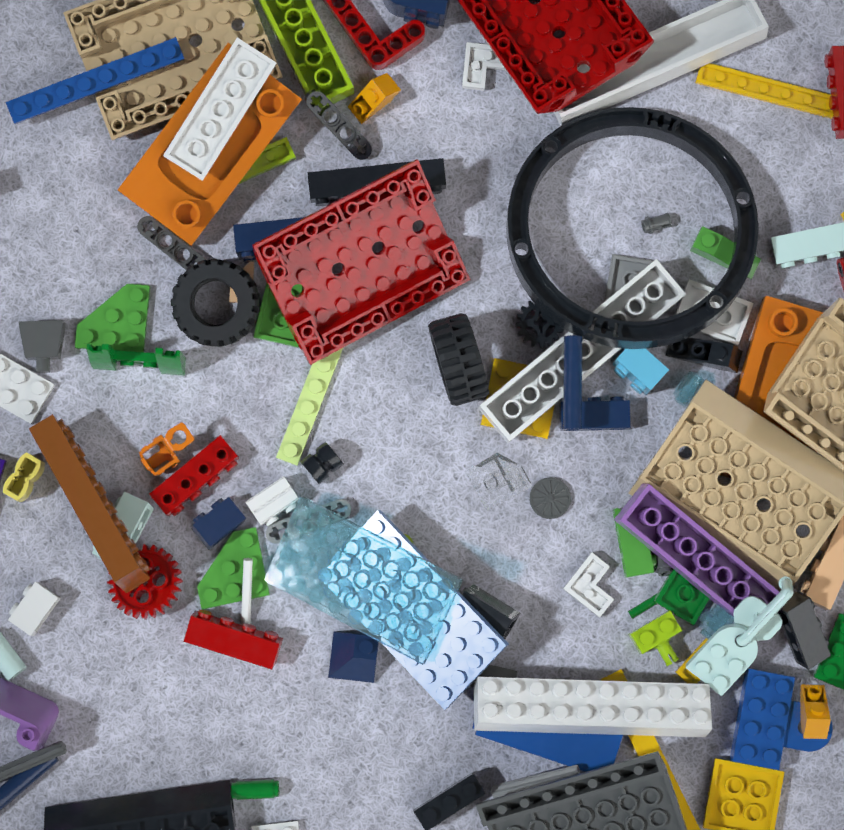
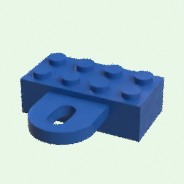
M747 668L743 678L729 760L779 770L783 747L813 752L826 746L833 732L832 721H830L827 739L803 738V734L798 730V724L801 722L800 702L791 701L795 677Z

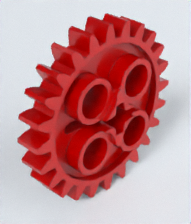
M143 544L142 550L139 549L138 553L141 558L150 562V570L147 573L151 579L147 581L148 583L146 585L143 583L128 593L124 592L113 580L107 581V584L114 587L108 593L115 595L111 601L119 603L117 608L120 611L125 609L124 614L129 616L132 613V617L138 619L141 613V617L147 620L148 613L151 617L156 618V611L164 615L163 607L172 608L170 600H178L174 593L182 591L177 587V584L182 583L183 580L177 577L182 571L174 569L179 563L176 560L171 561L173 556L170 553L166 554V550L163 548L158 551L155 545H152L149 550V547ZM165 576L164 584L157 586L158 578ZM149 593V599L145 603H141V596Z

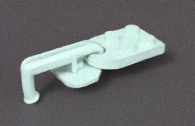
M787 576L779 580V587L782 590L768 605L756 596L744 598L734 609V624L720 627L686 663V669L705 684H709L714 691L722 696L756 659L758 653L757 641L771 639L781 628L782 619L777 612L793 596L792 580Z

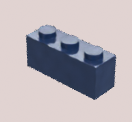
M589 397L587 401H582V430H563V402L559 404L560 431L629 430L631 428L630 400H624V397H610V401H601V397Z

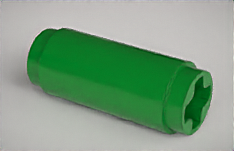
M279 780L232 782V799L246 800L279 797Z

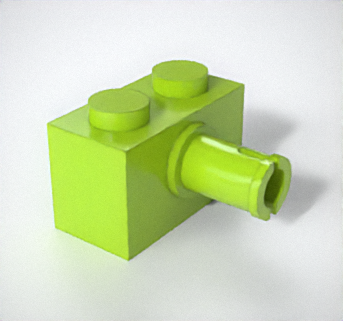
M671 611L664 612L628 634L639 654H644L652 648H657L666 666L673 664L672 661L676 662L679 660V657H677L669 643V638L681 632L682 629Z

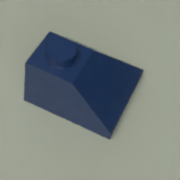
M333 632L328 678L374 683L379 637Z

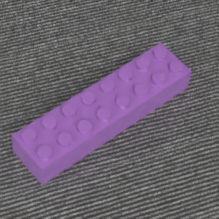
M641 484L614 519V521L732 618H734V609L744 598L756 596L768 605L779 593L777 589L650 484Z

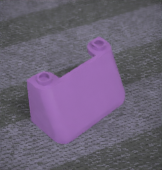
M0 677V715L20 723L16 734L19 744L32 751L44 748L58 717V706L53 701Z

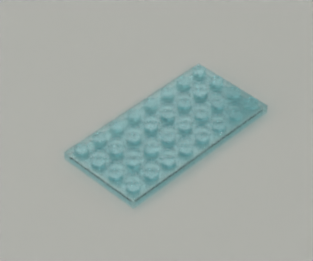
M305 497L299 498L264 578L266 582L422 665L428 659L463 581L458 576Z

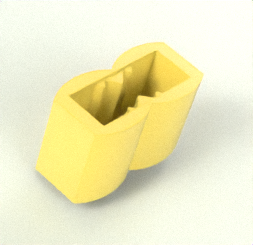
M29 453L23 454L16 463L15 473L6 480L3 486V493L16 501L24 502L30 496L34 482L42 476L45 462Z

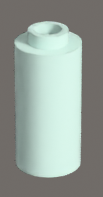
M0 632V671L10 681L24 671L27 666Z

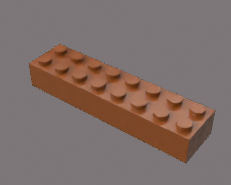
M53 414L30 427L29 430L114 583L124 592L128 593L151 579L147 573L150 570L148 564L139 555V548L134 540L130 539L126 533L128 532L126 525L116 515L117 509L112 501H109L105 494L107 492L102 483L96 479V472L91 464L87 463L84 458L86 455L83 449L73 439L75 435L71 428L65 424L63 419L58 420Z

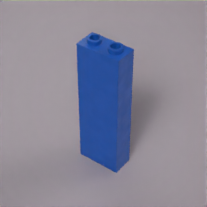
M475 732L477 736L566 766L578 765L580 770L584 772L614 764L623 735Z

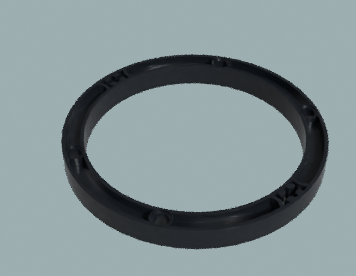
M635 107L611 108L585 114L565 123L545 137L525 160L516 177L511 191L506 222L507 246L514 271L522 287L537 307L552 321L570 333L582 336L583 339L600 345L625 349H648L676 343L697 334L717 320L733 303L749 275L756 255L759 232L757 207L749 182L741 167L724 146L703 129L678 116L662 111ZM631 135L669 143L701 163L721 187L733 218L734 248L732 258L719 284L710 294L691 308L676 315L652 321L633 322L607 318L586 310L571 301L555 287L542 270L535 256L529 235V207L534 192L547 171L559 159L575 148L597 139ZM553 148L555 152L550 153L545 149ZM737 199H743L747 204H740ZM522 249L526 251V254L518 255L515 251ZM710 302H717L720 308H713ZM592 324L595 325L593 331L590 330ZM602 328L606 329L605 334L601 333Z

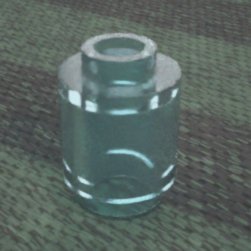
M689 371L687 375L682 377L673 392L674 400L686 407L705 380L696 373Z

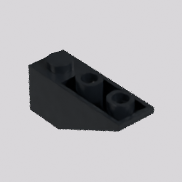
M688 337L682 341L669 344L665 356L722 371L737 373L743 351L732 344Z

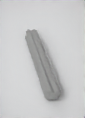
M573 765L493 785L491 793L493 798L574 776L580 774L581 771L578 765Z

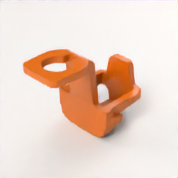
M181 422L169 429L165 438L163 435L157 436L153 439L152 443L144 446L139 452L140 460L153 475H161L168 468L172 467L173 469L181 462L175 451H181L194 441V437L186 425ZM180 430L184 431L186 434L185 442L182 444H172L171 440L174 433ZM158 445L160 450L146 459L143 454ZM167 460L169 461L168 464L157 472L154 471V468Z

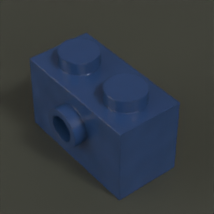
M230 497L225 500L220 498L211 505L212 510L207 514L202 512L193 519L194 524L191 529L208 550L246 520V517Z

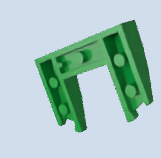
M87 344L86 350L93 369L116 371L117 362H120V366L134 367V363L143 364V368L156 369L158 365L161 374L185 376L186 357L179 350H176L174 354V351H165L164 353L163 348H156L155 353L114 350L109 344H102V346L96 347L92 344Z

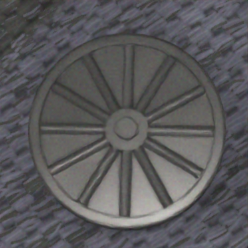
M556 478L541 479L533 486L530 492V505L534 512L542 518L555 519L562 516L568 510L571 503V494L564 482Z

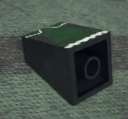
M474 584L469 588L465 587L463 591L460 590L465 599L506 640L521 613Z

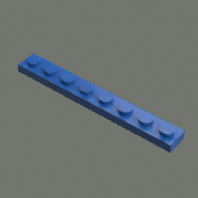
M175 37L7 101L6 105L13 123L18 124L185 59Z

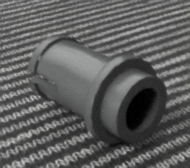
M668 213L652 218L647 216L645 220L641 221L643 232L653 234V231L672 226Z
M655 554L657 562L655 572L661 577L671 574L673 568Z

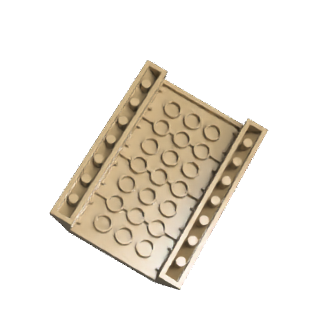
M838 298L817 318L768 392L763 412L843 472L844 299Z

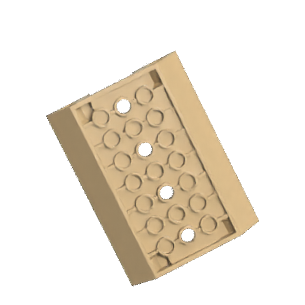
M95 0L63 12L86 71L175 37L181 48L185 60L95 94L112 141L171 119L229 42L233 45L237 37L277 63L253 0ZM242 20L245 24L244 28L241 31L233 30V21ZM194 35L202 38V43L198 47H193L189 43L190 38ZM278 64L275 65L270 73L275 79L282 78Z
M705 379L680 416L677 424L628 492L633 496L641 484H650L779 592L782 590L779 587V580L787 576L792 580V585H794L844 515V472L707 379ZM683 446H688L692 450L691 457L687 459L682 458L679 455V449ZM722 472H727L732 479L728 484H721L718 481V475ZM762 498L768 499L771 503L770 508L760 510L757 507L758 500ZM804 524L810 528L807 536H799L796 533L799 525Z

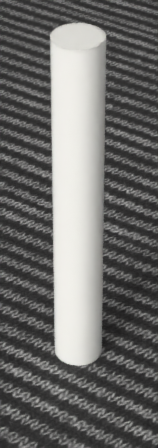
M252 558L243 559L241 625L244 623L250 624Z

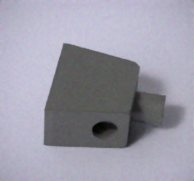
M63 320L19 321L24 355L27 360H36V373H50V360L61 359L66 323Z

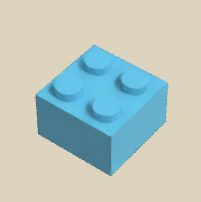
M625 349L612 364L615 366L614 372L622 379L627 377L632 382L630 386L638 394L643 392L645 395L669 371L647 349Z

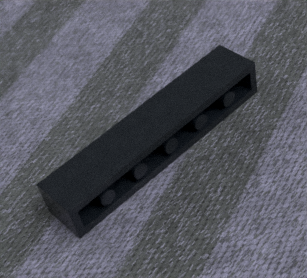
M444 158L420 160L419 163L433 194L442 193V189H446ZM410 162L307 172L311 203H316V206L329 205V201H337Z

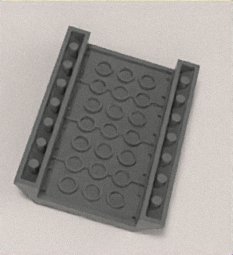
M658 751L476 804L483 827L487 826L488 830H687L666 765Z

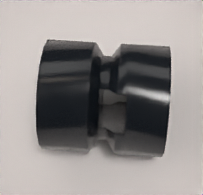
M326 441L315 449L316 454H309L300 461L318 484H321L329 477L330 471L335 472L344 465Z

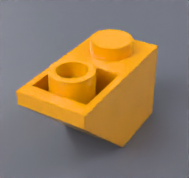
M385 73L372 79L350 103L348 108L358 121L363 124L390 103L401 89L390 75Z
M801 684L800 721L803 738L827 739L831 718L825 685Z

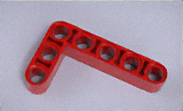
M323 0L372 69L382 70L419 45L425 38L424 24L419 20H411L380 41L351 0H341L345 2L342 8L333 6L338 0ZM350 18L358 20L355 26L346 24ZM418 29L421 31V34L413 37L409 34V31ZM363 36H368L371 38V41L368 44H362L359 42V39ZM398 41L403 46L400 49H393L390 45ZM376 54H381L384 56V59L381 62H375L372 60V57Z

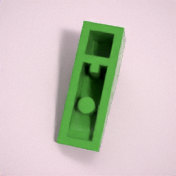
M702 226L690 251L728 269L732 258L734 242ZM755 256L747 277L751 280L761 259Z
M619 508L612 510L614 519L621 511ZM615 521L625 578L654 573V568L657 567L655 554H651L650 549Z

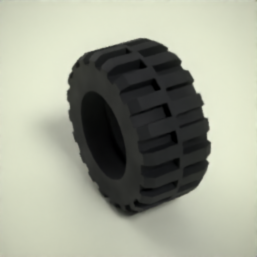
M202 260L195 265L189 266L186 269L187 271L178 277V282L172 290V315L178 324V328L189 339L206 346L221 347L240 341L255 326L258 313L260 312V294L258 293L255 281L246 270L227 260ZM213 281L226 283L233 289L237 297L235 314L230 320L219 325L203 321L198 316L194 304L198 290L203 285Z
M459 313L432 321L428 325L429 333L450 404L459 406L486 398L489 394V387L468 316Z

